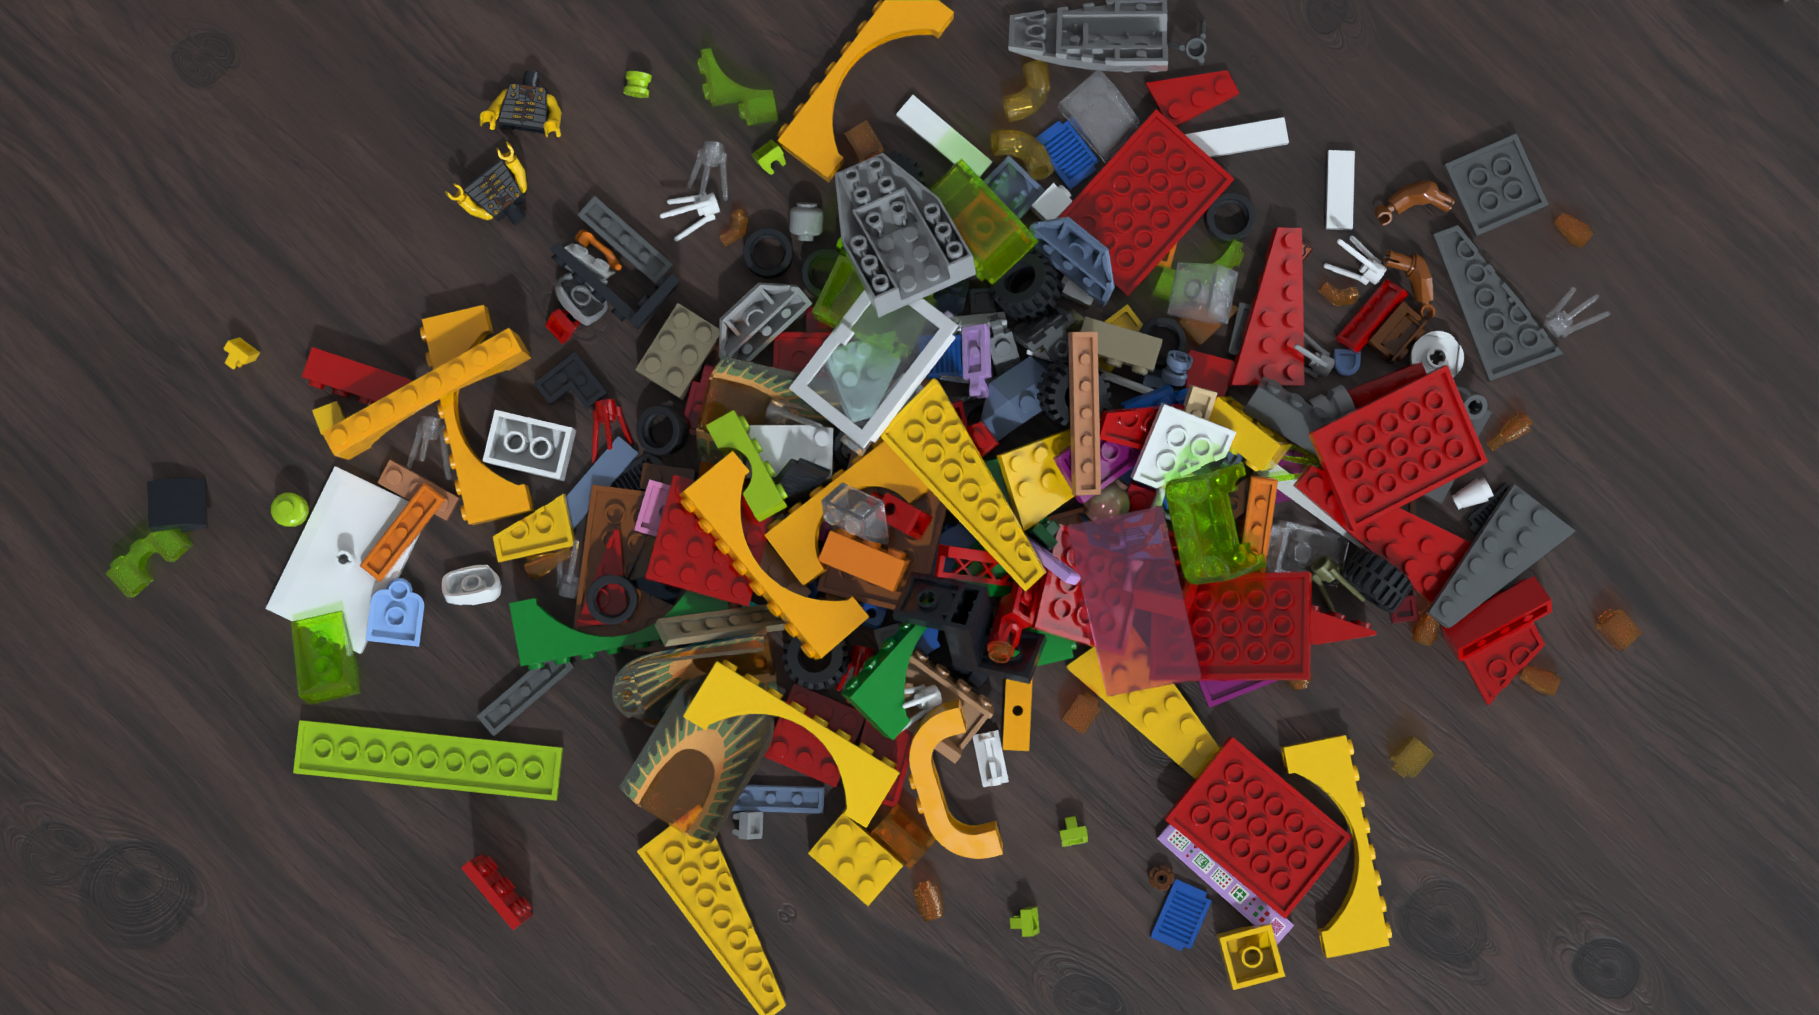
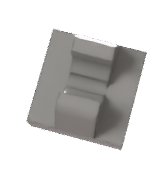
M749 811L733 815V819L739 820V829H733L732 833L738 836L739 839L762 838L763 812Z

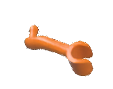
M582 229L575 236V240L586 248L590 243L602 252L611 269L620 270L622 268L612 250L598 241L591 233Z

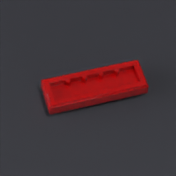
M1386 279L1336 337L1337 341L1358 354L1407 297L1406 290Z

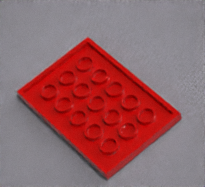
M1156 109L1058 218H1071L1109 249L1114 285L1129 297L1213 202L1234 181V178Z
M1443 365L1308 433L1350 531H1355L1488 462L1448 365Z
M1312 573L1201 574L1195 599L1186 620L1152 612L1150 680H1310Z
M1229 736L1163 818L1284 919L1292 912L1352 837L1232 736Z

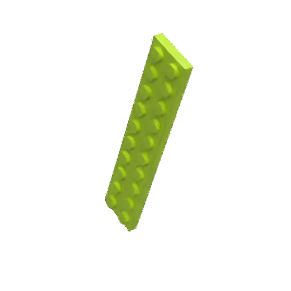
M299 720L293 773L557 801L564 747Z

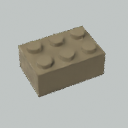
M677 303L635 370L683 401L691 388L692 381L697 379L719 344V329Z
M1085 317L1081 332H1098V357L1106 359L1107 365L1121 368L1122 364L1132 367L1131 372L1147 376L1148 372H1154L1163 339Z

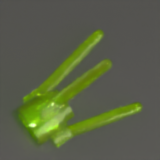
M1292 444L1289 449L1305 454L1303 458L1283 456L1284 461L1300 463L1302 471H1305L1309 465L1323 470L1317 456L1295 444ZM1302 473L1270 476L1269 478H1277L1278 481L1297 480Z

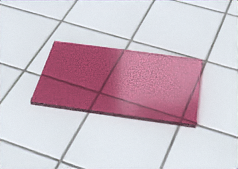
M1155 506L1144 510L1068 525L1067 528L1077 571L1081 577V588L1107 696L1201 679L1202 676L1163 507Z

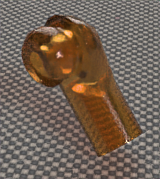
M741 209L732 211L730 215L732 218L731 228L719 235L725 247L746 234L748 217Z
M1327 281L1319 289V292L1335 306L1352 305L1359 297V290L1353 286H1350L1348 289L1337 290Z

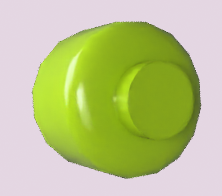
M284 492L278 495L271 504L273 519L278 524L286 527L301 525L309 513V506L302 496L291 492Z

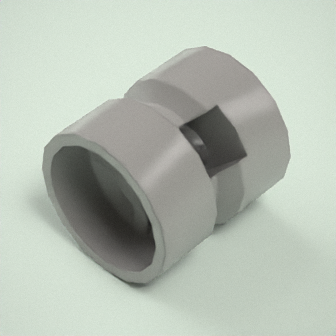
M1343 385L1328 390L1327 396L1320 394L1307 401L1314 408L1318 407L1324 410L1334 420L1355 410L1353 401Z

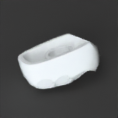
M488 565L460 568L447 573L442 578V592L447 603L476 605L495 601L501 594L502 585L500 578Z

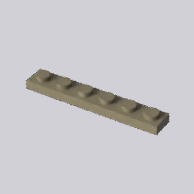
M767 604L660 618L657 620L655 627L666 647L785 630L784 625L786 623L780 616H774L767 608Z

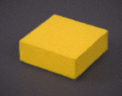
M338 401L312 410L321 435H323V431L345 419Z

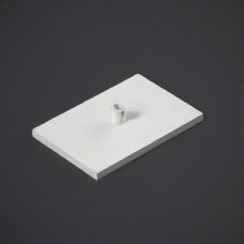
M334 466L265 609L362 654L368 642L365 639L371 598L375 592L386 589L387 584L391 580L399 578L419 535L382 582H379L359 565L409 501Z

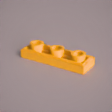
M1006 679L1002 750L1029 751L1032 680L1030 684ZM1017 705L1022 707V713L1018 716L1014 715L1012 711Z

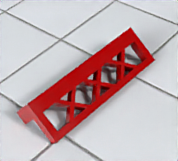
M939 544L934 576L1013 587L1014 579L1008 572L1000 579H995L990 570L999 563L988 551ZM945 556L954 558L959 565L951 573L943 572ZM973 561H978L983 570L977 575L971 576L966 566Z

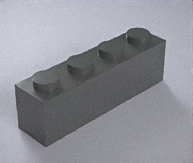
M1264 376L1248 398L1243 409L1245 413L1315 456L1317 454L1308 433L1334 420L1321 408H1314L1306 403L1300 395L1290 393L1282 388L1279 382Z

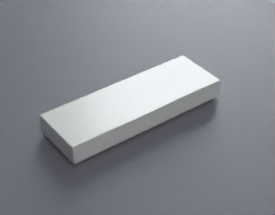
M1327 151L1325 229H1353L1355 151Z

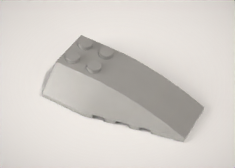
M1106 0V5L1094 7V3L1083 4L1082 9L1068 11V7L1057 8L1056 13L1046 14L1044 10L1010 15L1008 51L1049 63L1088 70L1123 71L1126 73L1132 71H1167V0Z

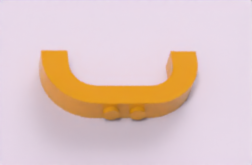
M960 699L941 704L921 719L911 741L909 756L911 774L908 776L912 790L917 789L919 798H916L918 811L920 814L924 813L927 825L935 839L949 851L973 859L1003 855V843L996 821L981 825H967L955 819L948 809L932 752L943 739L965 733L967 723Z

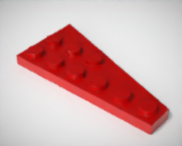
M1277 227L1272 231L1265 255L1266 262L1263 273L1258 279L1257 285L1259 286L1256 297L1253 298L1242 334L1241 348L1236 355L1234 372L1227 386H1257L1263 376L1279 382L1281 386L1305 385L1304 355L1294 348L1295 344L1304 348L1302 228Z

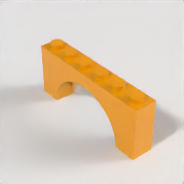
M882 438L872 445L874 449L870 453L865 455L863 452L851 461L853 466L847 471L841 469L830 478L832 482L825 488L821 485L809 494L811 499L806 503L802 504L799 502L788 510L790 515L783 521L778 518L767 527L769 532L765 534V537L803 586L809 585L827 570L824 563L818 561L820 557L819 533L827 513L841 498L859 489L880 487L895 491L909 504H912L930 490Z

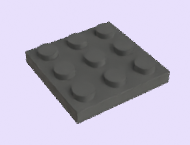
M1517 133L1443 165L1474 237L1549 205Z

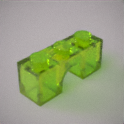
M179 528L151 532L145 539L140 538L130 546L131 551L127 555L116 558L110 564L111 569L106 574L126 597H135L154 580L146 569V562L150 555L157 552L166 562H175L193 546V543Z

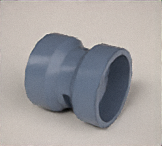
M1169 351L1166 357L1167 366L1162 369L1160 378L1170 385L1184 386L1188 377L1186 372L1191 368L1193 358L1181 351Z

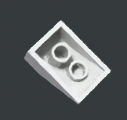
M749 425L751 429L747 432L750 438L756 437L763 449V452L759 453L763 462L769 461L775 472V475L771 476L773 480L791 458L795 460L803 458L831 470L830 475L821 485L831 481L833 428L811 425ZM746 458V467L750 471L746 474V478L751 479L752 467L750 461Z

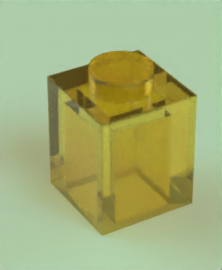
M1409 736L1389 760L1395 764L1392 769L1401 777L1415 778L1435 754L1416 737Z

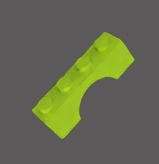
M733 410L706 425L722 454H729L733 451L735 454L742 455L750 461L752 478L743 495L756 519L761 522L788 507L784 501L788 496L781 483L776 485L771 476L775 475V472L769 461L763 462L759 453L763 452V449L756 437L750 438L747 431L751 427L744 415L739 417Z

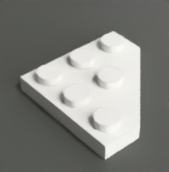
M1161 403L1130 477L1155 488L1161 487L1176 477H1183L1200 469L1201 466L1225 458L1236 432Z

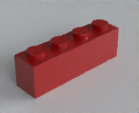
M313 347L302 374L303 378L309 380L308 385L323 390L326 385L334 388V394L348 398L350 393L359 396L358 402L371 405L413 382L411 379Z
M1535 576L1529 579H1522L1505 592L1501 591L1494 594L1490 600L1480 604L1452 627L1445 628L1441 626L1443 639L1460 662L1551 613V598Z

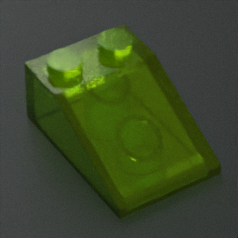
M343 611L292 621L291 628L298 696L311 705L361 694L358 667Z

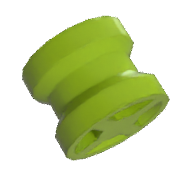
M627 71L625 75L627 85L624 87L623 93L632 97L648 98L650 92L647 88L652 76L644 72Z

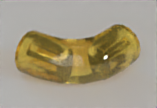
M1035 60L1022 65L1025 78L1024 88L1017 94L1002 97L1007 122L1021 120L1035 114L1046 102L1050 91V72L1047 62Z
M1011 129L992 131L990 145L994 156L1008 155L1019 158L1025 163L1030 178L1034 180L1047 178L1053 173L1054 165L1044 145L1034 136Z

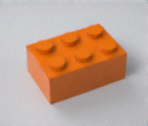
M839 527L838 530H831L829 532L818 561L892 592L900 589L911 562L910 559L905 558L906 552L893 547L888 548V550L881 548V542L869 537L861 540L856 537L857 532L845 527Z

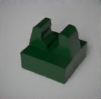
M1048 520L1043 525L1036 523L1025 532L1045 549L1051 550L1058 543L1053 536L1060 529V526L1054 520Z

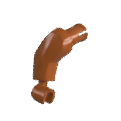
M1423 180L1403 186L1387 199L1388 206L1379 205L1375 208V215L1379 218L1381 225H1387L1392 221L1391 212L1393 211L1401 214L1414 205L1431 203L1443 212H1448L1452 207L1446 203L1449 202L1454 205L1455 200L1452 196L1438 190L1435 182Z
M1388 250L1386 255L1389 258H1384V266L1405 271L1407 278L1412 283L1415 301L1421 302V306L1417 308L1416 313L1423 320V311L1426 309L1428 319L1433 318L1436 310L1429 304V301L1434 300L1433 281L1424 258L1415 253L1407 256L1393 250Z

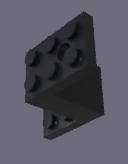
M911 571L893 612V618L896 621L945 631L955 668L1030 684L1047 642L1045 634L1022 630L1019 644L1015 647V650L1019 651L1017 656L1007 657L996 654L997 652L987 647L990 629L994 621L987 587ZM928 597L934 598V601L930 604L921 603L922 600Z

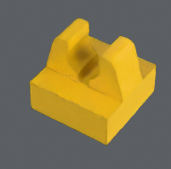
M240 337L228 340L223 348L229 353L225 364L233 370L236 366L240 368L243 364L256 361L260 354L258 350Z

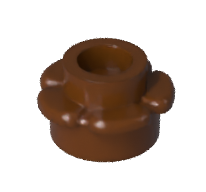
M1167 865L1154 866L1149 871L1150 878L1148 881L1154 889L1158 888L1160 891H1165L1174 882V873L1170 871ZM1160 875L1164 876L1163 880H1159Z

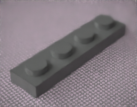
M596 196L579 212V218L654 284L672 269L673 264Z
M554 660L544 662L543 668L528 671L477 715V718L493 736H496L575 668L574 664L569 662L555 665Z

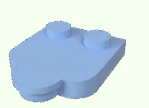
M395 578L387 584L386 589L379 590L373 594L370 601L365 641L419 647L424 601L418 594L412 593L411 584L407 580Z

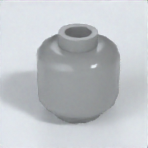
M798 202L796 207L790 209L789 231L794 235H798V240L813 241L814 236H818L823 232L824 213L822 209L817 207V203Z

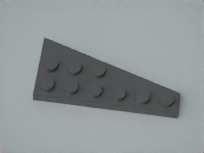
M1458 225L1432 235L1487 382L1563 354L1548 338L1545 330L1540 328L1531 317V313L1505 282L1503 283L1490 263L1488 264L1480 255L1477 247Z
M1515 484L1510 485L1425 613L1445 628L1452 627L1576 531Z

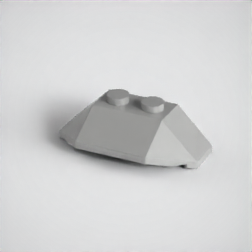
M758 282L720 318L719 358L721 359L725 355L751 361L813 303L797 285Z

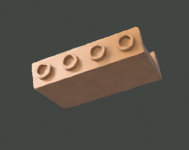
M916 648L913 650L909 660L904 688L917 687L922 684L925 687L936 685L941 693V704L960 699L967 723L966 732L947 737L934 748L956 764L962 756V750L984 722L988 718L991 719L994 715L993 703L982 694L976 695L971 691L969 684L962 679H958V681L949 675L950 672L946 667L939 663L935 665L928 660L929 657L924 651ZM917 693L904 694L905 703L913 700L914 695ZM917 705L905 708L906 716L909 719L923 710L919 709ZM919 719L906 729H908L910 732L914 734V731L919 722L921 721V719Z

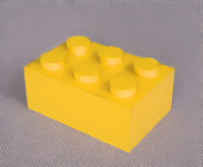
M1217 397L1209 421L1236 432L1228 451L1234 455L1238 453L1246 459L1245 464L1254 471L1274 469L1292 446V443L1275 430L1243 411L1244 406L1233 397Z
M843 812L808 852L811 857L867 906L872 903L903 867L901 860L860 824L844 815Z

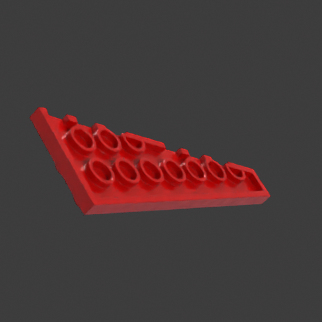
M1309 465L1293 485L1366 549L1378 554L1404 573L1411 581L1413 589L1430 604L1471 545V542L1401 508L1355 531H1350L1323 470Z

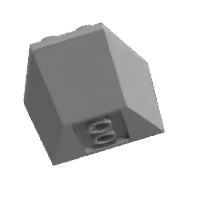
M884 153L835 173L842 244L878 318L976 274L973 255L939 197Z

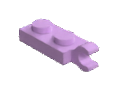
M979 324L963 327V379L970 381L969 393L971 397L977 396V399L988 398L989 390L985 378L991 377L990 326Z

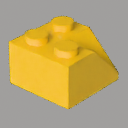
M1271 924L1241 927L1216 934L1229 986L1233 990L1285 977Z

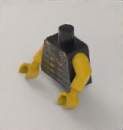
M525 71L523 84L510 83L508 89H504L496 97L488 110L480 114V126L482 127L485 122H490V129L494 130L497 120L498 125L504 129L545 134L546 138H548L552 131H556L557 137H560L562 112L555 97L550 95L547 88L538 87L540 73Z
M506 142L509 148L507 153H501L498 147L496 149L498 156L501 158L464 189L458 184L452 183L457 187L455 195H451L447 191H445V194L450 199L457 200V203L472 216L484 220L494 218L497 221L507 216L513 225H517L526 218V214L519 207L526 200L524 195L527 190L526 173L518 158L513 155L514 151L511 144Z

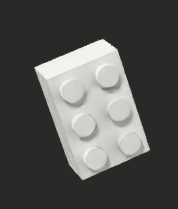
M495 410L483 462L564 481L576 430L567 426Z

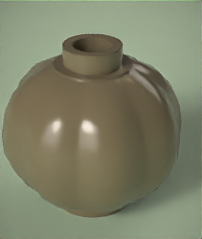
M1118 477L1102 489L1100 495H1094L1083 503L1087 507L1084 513L1099 525L1102 522L1107 524L1118 523L1123 520L1130 509V499L1126 491L1129 486Z

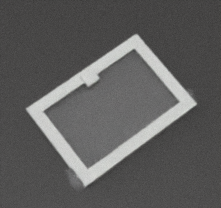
M864 290L789 389L843 431L845 434L840 441L862 456L870 444L876 442L956 338L954 335L960 329L957 325L959 319L948 310L942 314L923 298L878 318Z

